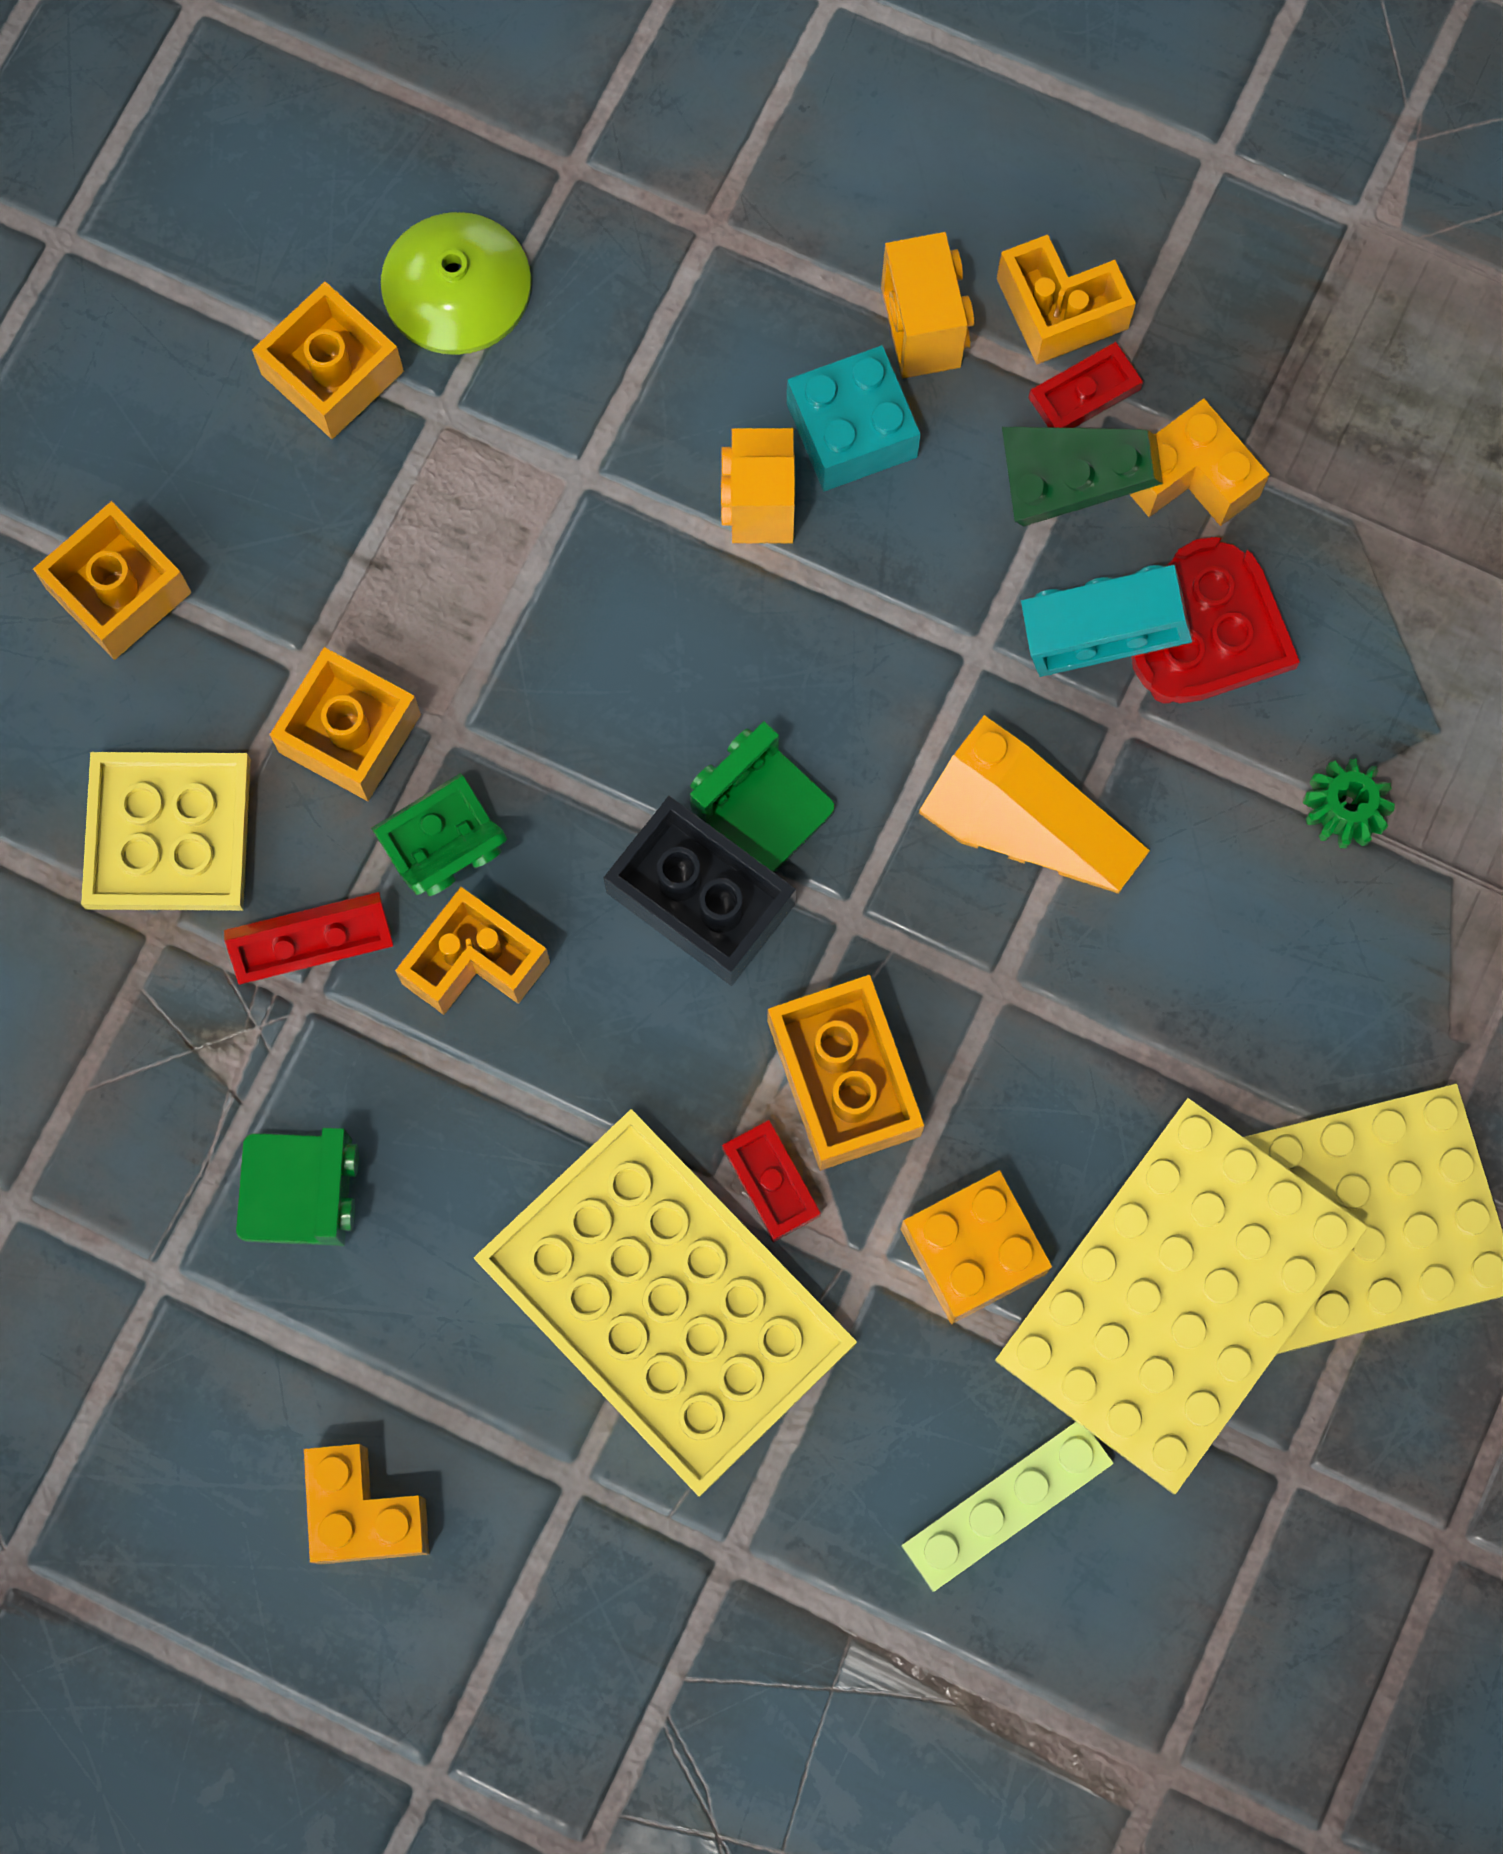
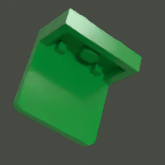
M763 721L753 732L746 728L736 736L727 749L730 755L718 767L715 768L710 764L695 777L690 785L693 789L690 793V805L692 813L775 873L833 815L834 803L779 751V734Z
M461 773L371 827L400 877L416 895L426 891L428 896H432L445 890L456 881L454 873L471 863L474 868L490 862L501 853L499 846L508 839L504 831L489 819Z
M322 1128V1136L250 1134L244 1139L236 1233L241 1240L261 1243L345 1246L346 1231L353 1230L355 1219L354 1198H348L350 1176H357L359 1164L358 1144H352V1138L346 1130L342 1128Z

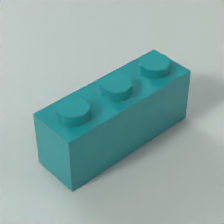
M1160 565L1147 566L1138 570L1136 574L1115 579L1100 577L1090 580L1085 586L1064 591L1058 589L1044 590L1036 594L1034 598L1021 600L1030 656L1039 677L1192 643L1182 588L1175 565L1166 567Z

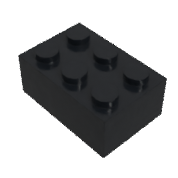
M670 796L665 799L603 877L608 895L730 986L734 984L795 906L796 889Z

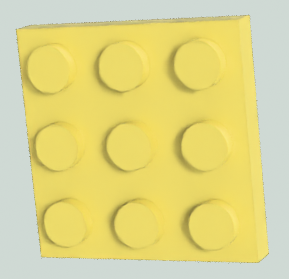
M90 752L81 905L85 909L243 911L251 760L247 753Z

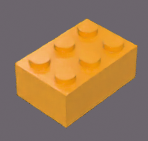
M870 975L768 1008L767 1022L820 1171L921 1137L924 1123Z

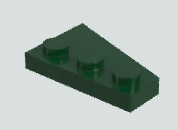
M1002 427L1014 520L1023 527L1163 484L1156 435L1149 430Z

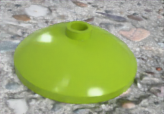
M450 212L434 215L414 224L395 241L386 256L382 268L381 292L390 319L396 328L410 341L422 348L437 353L450 355L468 354L486 349L498 343L517 326L529 303L531 274L524 250L507 229L495 221L480 215ZM450 263L461 265V268L456 272L444 270Z

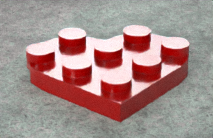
M1219 537L1196 539L1178 549L1174 558L1167 565H1175L1192 643L1131 656L1134 672L1156 701L1160 703L1201 701L1297 669L1300 663L1263 569L1248 550L1244 553L1235 545L1220 542L1222 538Z

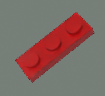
M380 892L224 930V941L239 985L394 946Z

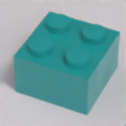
M883 345L787 379L786 404L823 492L917 458L921 434Z

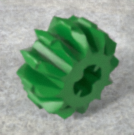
M1357 758L1350 759L1345 770L1338 762L1332 761L1326 767V775L1321 773L1313 775L1309 782L1313 791L1306 792L1303 797V804L1314 809L1306 817L1307 824L1317 825L1322 823L1324 826L1319 834L1320 841L1328 840L1332 833L1338 835L1340 849H1346L1351 843L1352 838L1361 846H1366L1372 840V833L1381 835L1386 830L1388 823L1384 817L1392 814L1395 809V803L1383 798L1392 789L1391 783L1381 782L1376 784L1373 781L1378 774L1377 766H1371L1364 774L1360 772V764ZM1343 796L1353 799L1350 804L1351 806L1358 805L1354 812L1344 808L1347 804L1346 801L1340 804L1339 801Z

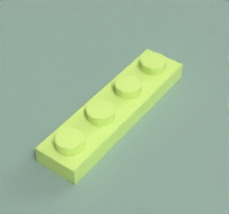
M1075 1422L901 1546L930 1589L934 1592L1114 1463L1095 1436Z

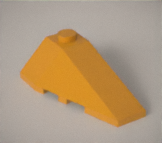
M985 715L952 756L919 810L920 815L961 844L977 849L980 846L1008 855V859L1024 864L1027 861L1057 871L1061 876L1118 894L1150 852L1148 848L1029 746Z

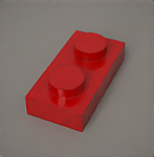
M1114 342L1032 388L1028 398L1048 428H1075L1140 391L1143 381L1117 342Z
M770 1120L722 1145V1150L773 1242L821 1217L820 1210Z

